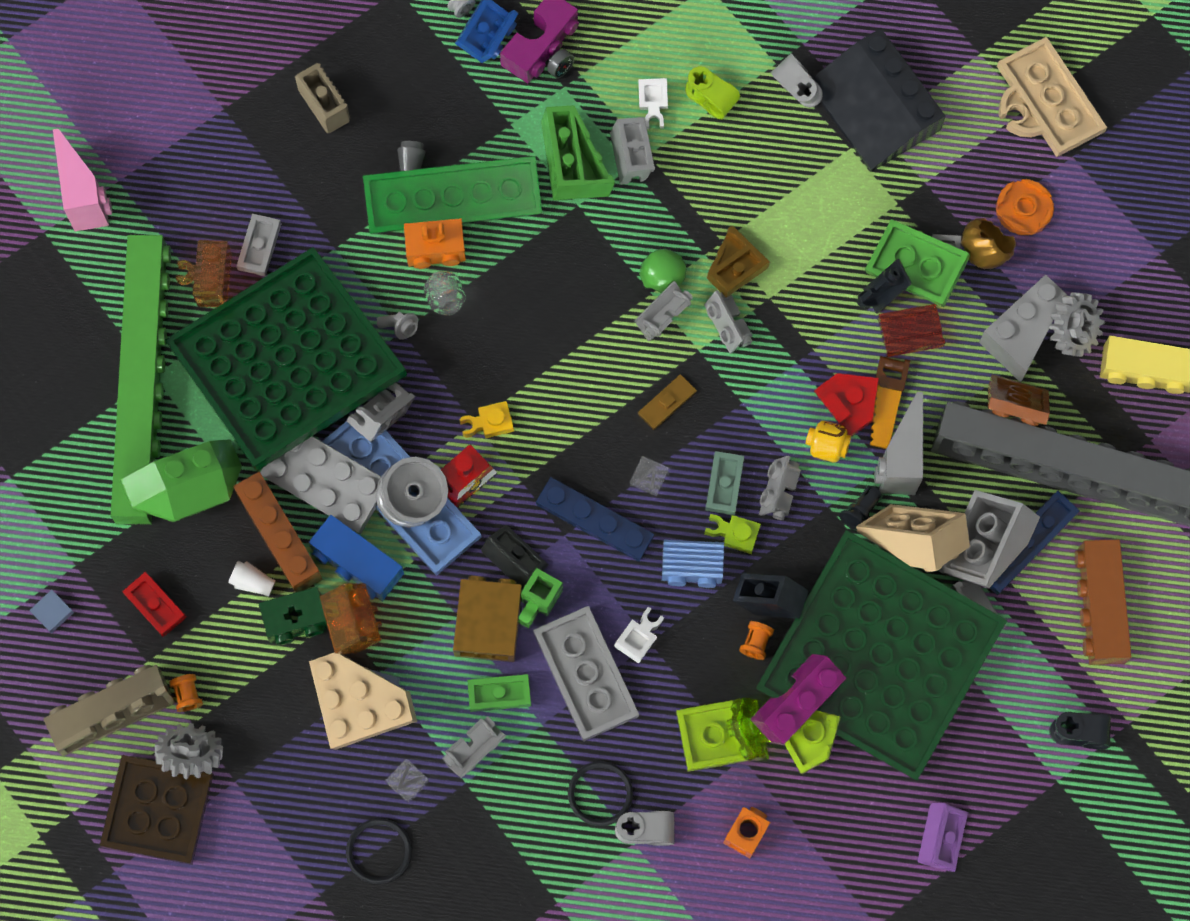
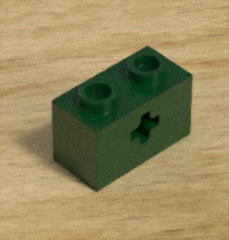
M318 587L258 603L270 644H289L294 641V637L306 635V637L317 636L324 632L323 629L329 628ZM297 613L299 616L297 623H292L291 614Z

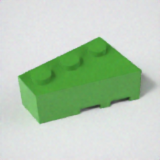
M575 106L546 107L541 120L553 200L609 197L615 181L602 163L603 158L595 150L590 140V134Z

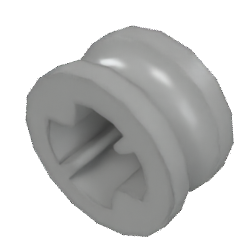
M450 0L447 7L450 11L455 10L454 15L457 18H462L472 10L476 2L475 0Z

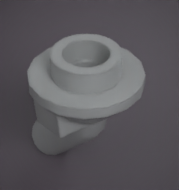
M398 312L396 315L377 317L378 328L395 326V336L399 339H406L413 336L417 331L418 317L414 313L403 315L401 312Z

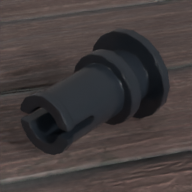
M866 486L855 504H850L847 510L840 512L839 517L847 527L857 532L856 526L870 518L869 513L883 497L882 493L875 487Z

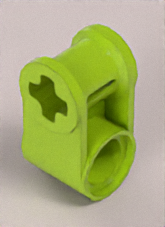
M698 66L690 70L688 82L685 86L686 95L706 109L713 117L723 119L740 99L739 91L732 84L725 82L706 67Z

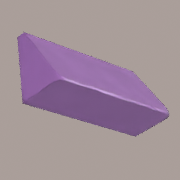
M932 803L930 805L918 857L919 863L955 872L968 812L946 803Z

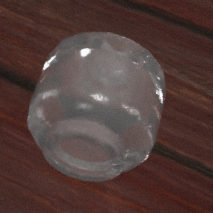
M435 272L424 285V294L428 304L438 314L452 315L460 310L465 301L466 295L458 276L452 272Z

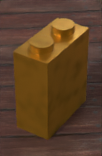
M469 576L468 580L461 579L453 645L455 657L515 662L522 592L520 584H516V581L511 579H499L498 582H488L486 578L481 576Z

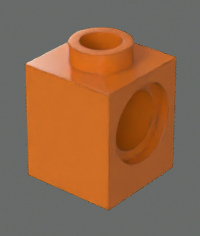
M743 807L723 843L750 859L771 822L765 820L767 815L759 809L751 807L748 810ZM744 823H751L755 826L757 834L754 837L747 838L741 834L740 826Z

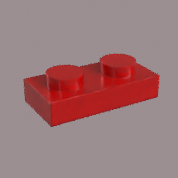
M146 572L122 591L162 637H165L186 618L183 612Z

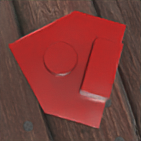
M837 373L816 388L814 393L837 423L846 427L847 435L852 437L874 419L879 378Z

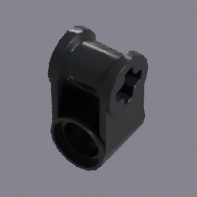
M1064 712L1050 725V737L1060 745L1080 746L1096 750L1110 748L1111 716L1100 713ZM1063 723L1066 724L1067 729H1071L1069 734H1067L1066 728L1061 727Z

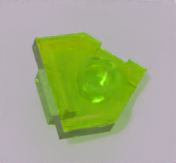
M742 697L733 700L730 709L733 715L731 719L727 720L725 730L730 737L735 736L741 745L739 751L745 760L764 761L769 759L766 744L771 743V741L750 720L759 710L757 699Z

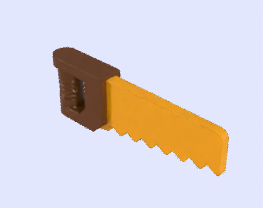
M880 356L875 378H879V385L875 403L874 424L871 427L873 433L870 436L872 439L869 444L870 446L886 449L891 441L900 397L904 391L910 365L909 359L899 361ZM883 369L902 373L901 379L887 377Z

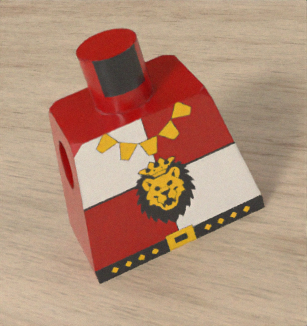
M471 444L441 469L446 477L447 485L451 487V489L448 487L447 498L457 508L497 474L494 468Z

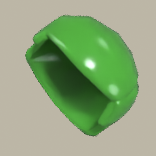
M658 249L650 253L642 262L639 275L646 288H652L662 293L673 281L680 286L685 280L687 268L683 258L677 253L668 249Z

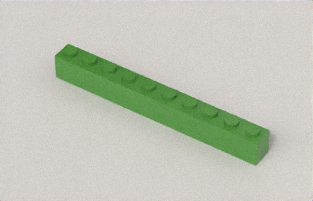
M127 235L111 518L115 524H152V515L131 508L120 480L154 462L155 458L160 457L161 452L160 440H156L157 429L162 428V413L158 411V401H163L164 387L163 383L159 382L160 373L165 372V357L161 355V346L166 345L165 339H167L166 328H163V318L168 317V301L164 300V292L169 290L170 277L169 273H166V263L171 262V247L166 245L163 235Z

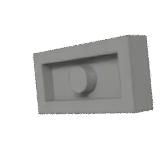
M252 214L237 262V269L239 271L266 277L281 228L280 220Z

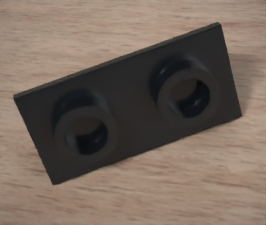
M899 259L895 260L863 289L864 291L858 294L857 304L861 308L873 307L875 313L878 314L912 285Z

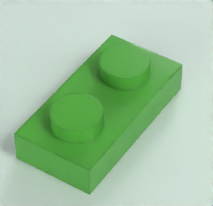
M528 674L467 680L470 712L531 707Z

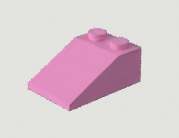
M53 129L63 209L74 231L109 226L108 215H112V206L110 199L106 196L104 186L99 187L93 173L61 131Z

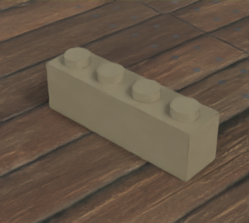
M151 665L142 666L134 671L135 675L125 680L123 678L115 679L106 684V689L95 693L91 691L85 693L77 699L78 702L68 707L61 705L52 709L49 712L50 715L43 718L57 752L64 757L175 704L176 702L157 665L152 667Z

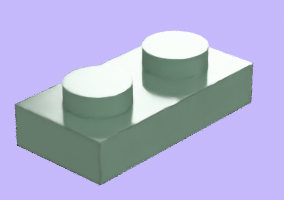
M715 451L705 511L735 515L744 461L743 455Z

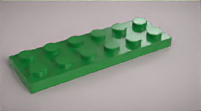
M535 156L363 176L370 234L404 230V224L461 218L462 223L542 214Z

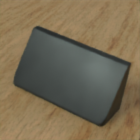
M504 525L489 536L481 548L482 553L506 576L522 586V590L536 568L544 571L549 565L507 525Z

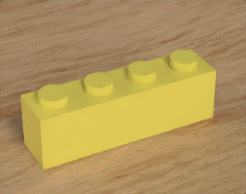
M1109 336L1103 347L1100 378L1108 379V382L1113 384H1124L1125 382L1137 384L1142 389L1157 387L1166 389L1167 392L1172 394L1190 393V349Z

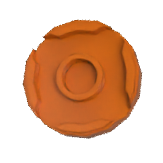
M1030 179L1008 183L1001 190L996 202V215L1001 225L1018 235H1034L1042 231L1049 224L1054 212V203L1048 189L1039 182Z

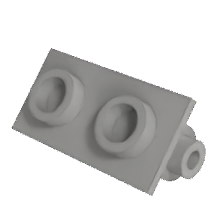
M673 281L634 322L647 341H650L655 336L660 337L661 332L673 321L672 318L678 316L686 307L691 305L690 301L693 299V296L686 290L682 292L677 283Z
M716 290L704 306L709 318L712 319L719 332L721 341L725 344L729 353L732 354L740 344L742 347L753 342L751 339L753 334L743 318L734 321L733 317L739 316L740 311L732 295L726 298Z
M790 456L776 459L770 465L767 474L769 477L767 488L760 497V516L773 512V518L784 520L785 516L789 515L793 495L784 492L786 488L795 491L801 472L799 463L789 461Z
M488 716L484 720L480 718L466 732L467 736L471 739L468 744L464 739L460 738L445 751L446 755L442 759L446 766L460 778L472 771L476 764L490 751H493L506 737L503 732L495 727V723Z

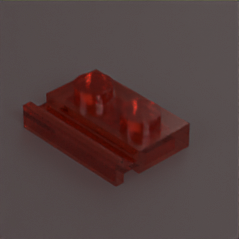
M936 304L878 315L887 357L940 348L945 345Z

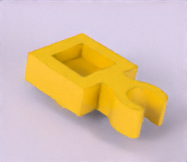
M507 401L479 407V416L477 417L467 415L459 419L460 425L465 423L472 424L470 430L463 431V437L465 438L472 437L482 430L485 438L514 432Z

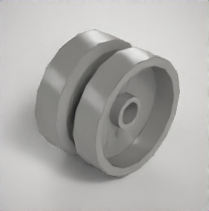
M416 456L404 458L387 469L378 481L376 490L378 508L384 517L395 525L407 528L421 526L438 515L446 504L448 495L447 480L441 469L430 460ZM409 487H411V492L416 493L417 496L414 497L409 494Z

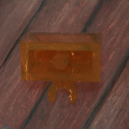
M198 240L196 265H192L186 260L177 262L178 268L186 269L188 273L184 276H176V281L181 285H188L194 281L193 297L198 307L216 308L228 299L232 259L228 241Z
M344 583L320 596L335 654L358 653L381 641L378 627L382 626V623L375 620L374 612L378 611L376 606L371 605L366 584Z

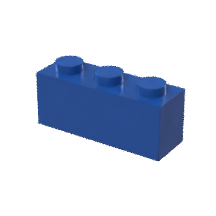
M333 515L327 518L308 542L313 551L311 555L323 565H326L327 562L337 568L335 573L348 583L352 579L360 585L359 591L371 600L376 597L383 602L404 575L403 567Z

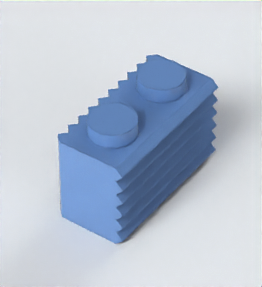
M664 540L661 581H668L670 586H685L686 582H698V586L703 588L716 587V583L721 584L723 579L724 542Z

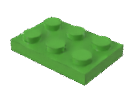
M891 219L865 271L867 274L877 277L895 260L899 259L912 282V285L905 291L944 307L970 258V254Z

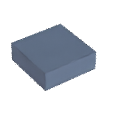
M53 590L47 593L29 610L51 634L74 613Z

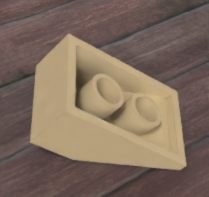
M890 504L856 526L858 533L911 567L924 568L928 572L940 570L944 564L959 557L960 553L970 547L966 515L960 512Z

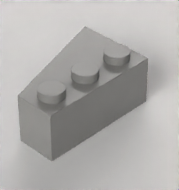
M1047 275L1043 276L984 331L979 341L1019 382L1023 380L1049 330V325L1054 320L1050 315L1058 311L1055 304L1063 303L1062 296L1067 295Z

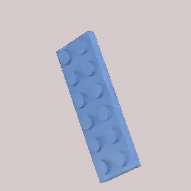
M347 421L322 441L381 477L387 469L398 461L410 458L386 430L370 442ZM409 487V494L414 497L417 496L416 493L411 492V487ZM448 498L438 515L421 526L410 528L393 524L384 517L378 505L376 506V510L436 576L481 538V533Z

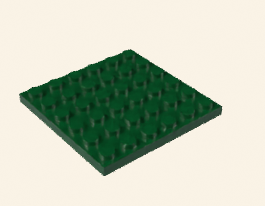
M314 247L165 339L174 355L256 472L407 376L404 366Z
M846 530L806 599L800 619L796 618L756 689L771 698H778L794 685L796 680L792 675L812 654L827 656L843 673L846 679L817 710L841 717L836 733L837 736L917 781L1007 620Z

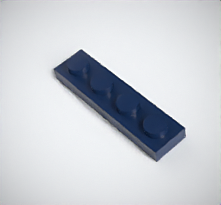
M550 477L536 500L538 507L640 562L654 538V534L552 477Z
M1059 491L1036 512L1040 518L1028 545L990 587L997 596L1079 513L1080 510Z

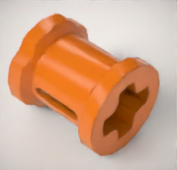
M750 621L745 644L740 646L739 651L748 657L764 660L766 657L764 651L769 637L773 636L774 629L760 622Z
M195 674L182 675L169 681L170 687L174 688L178 702L176 705L177 712H187L203 705V701L198 697L195 681L197 678Z

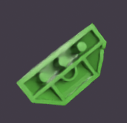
M230 439L208 441L156 460L121 479L120 483L132 509L176 522L228 502L242 465Z

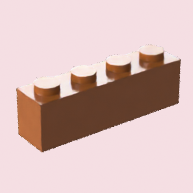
M260 471L234 485L237 496L294 592L306 590L320 582L322 577L318 568Z
M1120 539L1085 540L1078 550L1075 551L1074 557L1075 566L1080 568L1081 579H1078L1077 592L1079 597H1083L1084 609L1080 610V623L1082 627H1086V638L1083 639V654L1088 656L1089 665L1126 664L1132 657Z

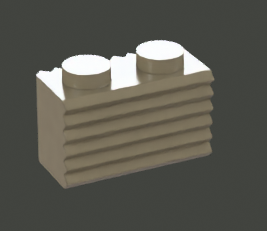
M316 63L295 76L298 91L326 133H331L350 121L348 105L342 99V96L339 95L336 87L333 86V82L327 77V73L321 68V64Z

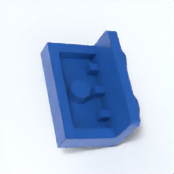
M481 0L455 44L481 63L490 58L495 59L503 48V45L500 44L505 36L508 37L517 25L514 20L518 12L512 10L508 13L492 0Z

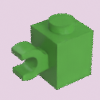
M536 568L521 592V602L525 603L526 606L518 617V623L529 629L538 611L548 616L563 592V582Z

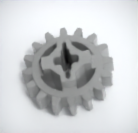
M1071 292L1070 296H1062L1063 303L1055 304L1058 310L1057 313H1051L1050 315L1054 319V324L1049 325V329L1054 330V334L1050 339L1057 341L1055 348L1062 350V354L1082 357L1084 353H1091V345H1098L1096 337L1097 335H1103L1099 327L1105 323V320L1099 318L1103 309L1096 308L1099 303L1097 299H1092L1090 294Z
M193 723L184 728L181 724H178L177 730L174 731L167 728L166 735L159 734L158 742H155L156 764H162L163 772L172 770V777L181 773L184 779H188L189 775L201 778V772L204 771L207 774H211L212 767L218 768L220 760H222L223 746H221V738H215L214 730L205 732V726L203 725L199 729H195Z

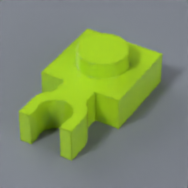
M710 514L709 521L716 522L719 527L716 530L706 528L704 535L711 537L723 536L725 537L724 546L752 554L760 523L732 515L730 523L723 521L720 516Z

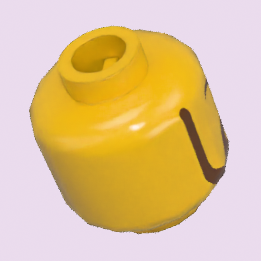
M822 420L817 424L816 429L810 427L805 444L810 445L812 457L836 463L840 458L846 457L851 435H847L845 426Z

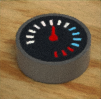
M566 49L559 50L550 59L547 66L548 72L555 78H561L572 67L574 56Z

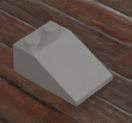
M923 392L916 393L887 446L884 456L879 457L878 466H875L874 482L875 484H880L879 491L882 494L915 495L923 479Z
M974 490L965 510L970 547L960 553L959 557L944 564L939 572L990 588L1028 545L1040 516L1023 503Z

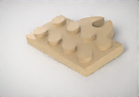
M1047 37L998 62L997 68L1010 86L1004 92L999 103V118H1006L1007 113L1012 110L1019 111L1023 116V119L1019 121L1012 120L1007 124L1006 129L1009 132L1020 137L1030 138L1042 135L1055 156L1059 157L1106 131L1107 126Z

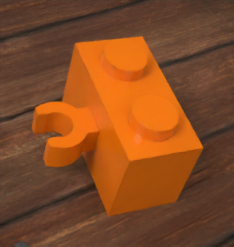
M462 218L404 224L408 267L414 266L417 269H424L433 264L455 266L460 262L466 261Z

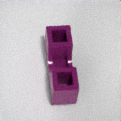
M543 0L535 9L534 25L545 32L541 37L527 39L516 33L500 52L501 66L527 84L533 77L537 78L543 72L548 58L558 52L562 47V41L565 37L573 35L578 28V9L565 0Z
M812 654L792 675L796 680L794 685L782 696L770 698L750 719L769 741L785 744L846 679L843 673L827 656Z

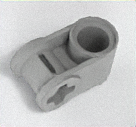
M792 53L770 72L782 87L789 91L804 107H815L821 102L823 97L821 87ZM806 88L811 92L808 97L803 92Z
M674 812L625 813L620 816L616 823V837L625 844L674 845ZM627 821L632 822V827H637L632 835H628L627 830L622 829Z

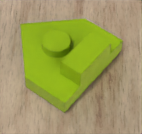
M816 710L785 743L801 774L829 760L840 716Z

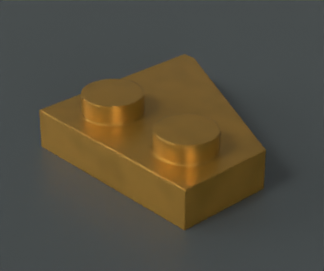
M732 225L728 228L726 237L709 269L707 279L727 298L768 269L770 261Z

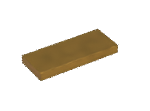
M680 374L638 412V415L655 430L691 398L697 390Z

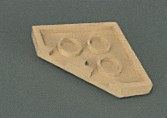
M338 652L309 661L330 749L336 750L417 722L410 692L386 680L372 670L361 666Z

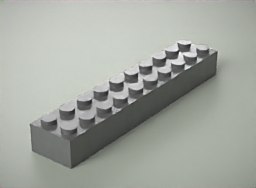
M960 401L947 402L942 412L930 451L932 453L1190 527V468L1184 470L1174 467L1172 462L1166 460L1153 461L1146 459L1143 454L1134 451L1127 453L1115 450L1116 448L1113 445L1107 443H1099L1098 445L1090 443L1079 435L1066 436L1059 434L1057 430L1051 427L1041 426L1038 428L1022 422L1020 418H1003L993 414L992 410L984 409L979 411L972 409L967 403Z

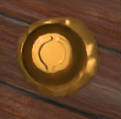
M977 218L966 225L962 233L961 245L970 254L969 261L973 265L983 269H993L1001 266L1014 255L1016 247L1015 237L1005 236L992 221H987L986 218Z

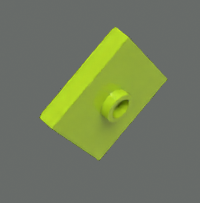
M737 699L676 710L688 772L748 761Z

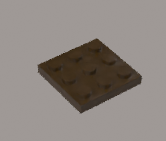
M122 755L99 846L101 848L193 865L214 774H207L203 771L201 772V778L189 775L188 779H184L181 773L172 777V770L163 772L162 764H156V761Z

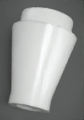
M238 561L228 583L235 585L234 589L263 594L269 597L276 580L268 577L249 562L242 563Z

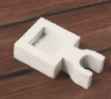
M667 78L639 79L640 110H648V114L645 117L646 127L649 129L650 119L657 118L660 121V129H664V118L660 113V109H668Z
M647 607L641 617V624L632 620L614 645L615 648L637 663H640L657 638L651 631L656 630L664 619L663 616H660L656 622H650L647 618L651 611L649 607Z

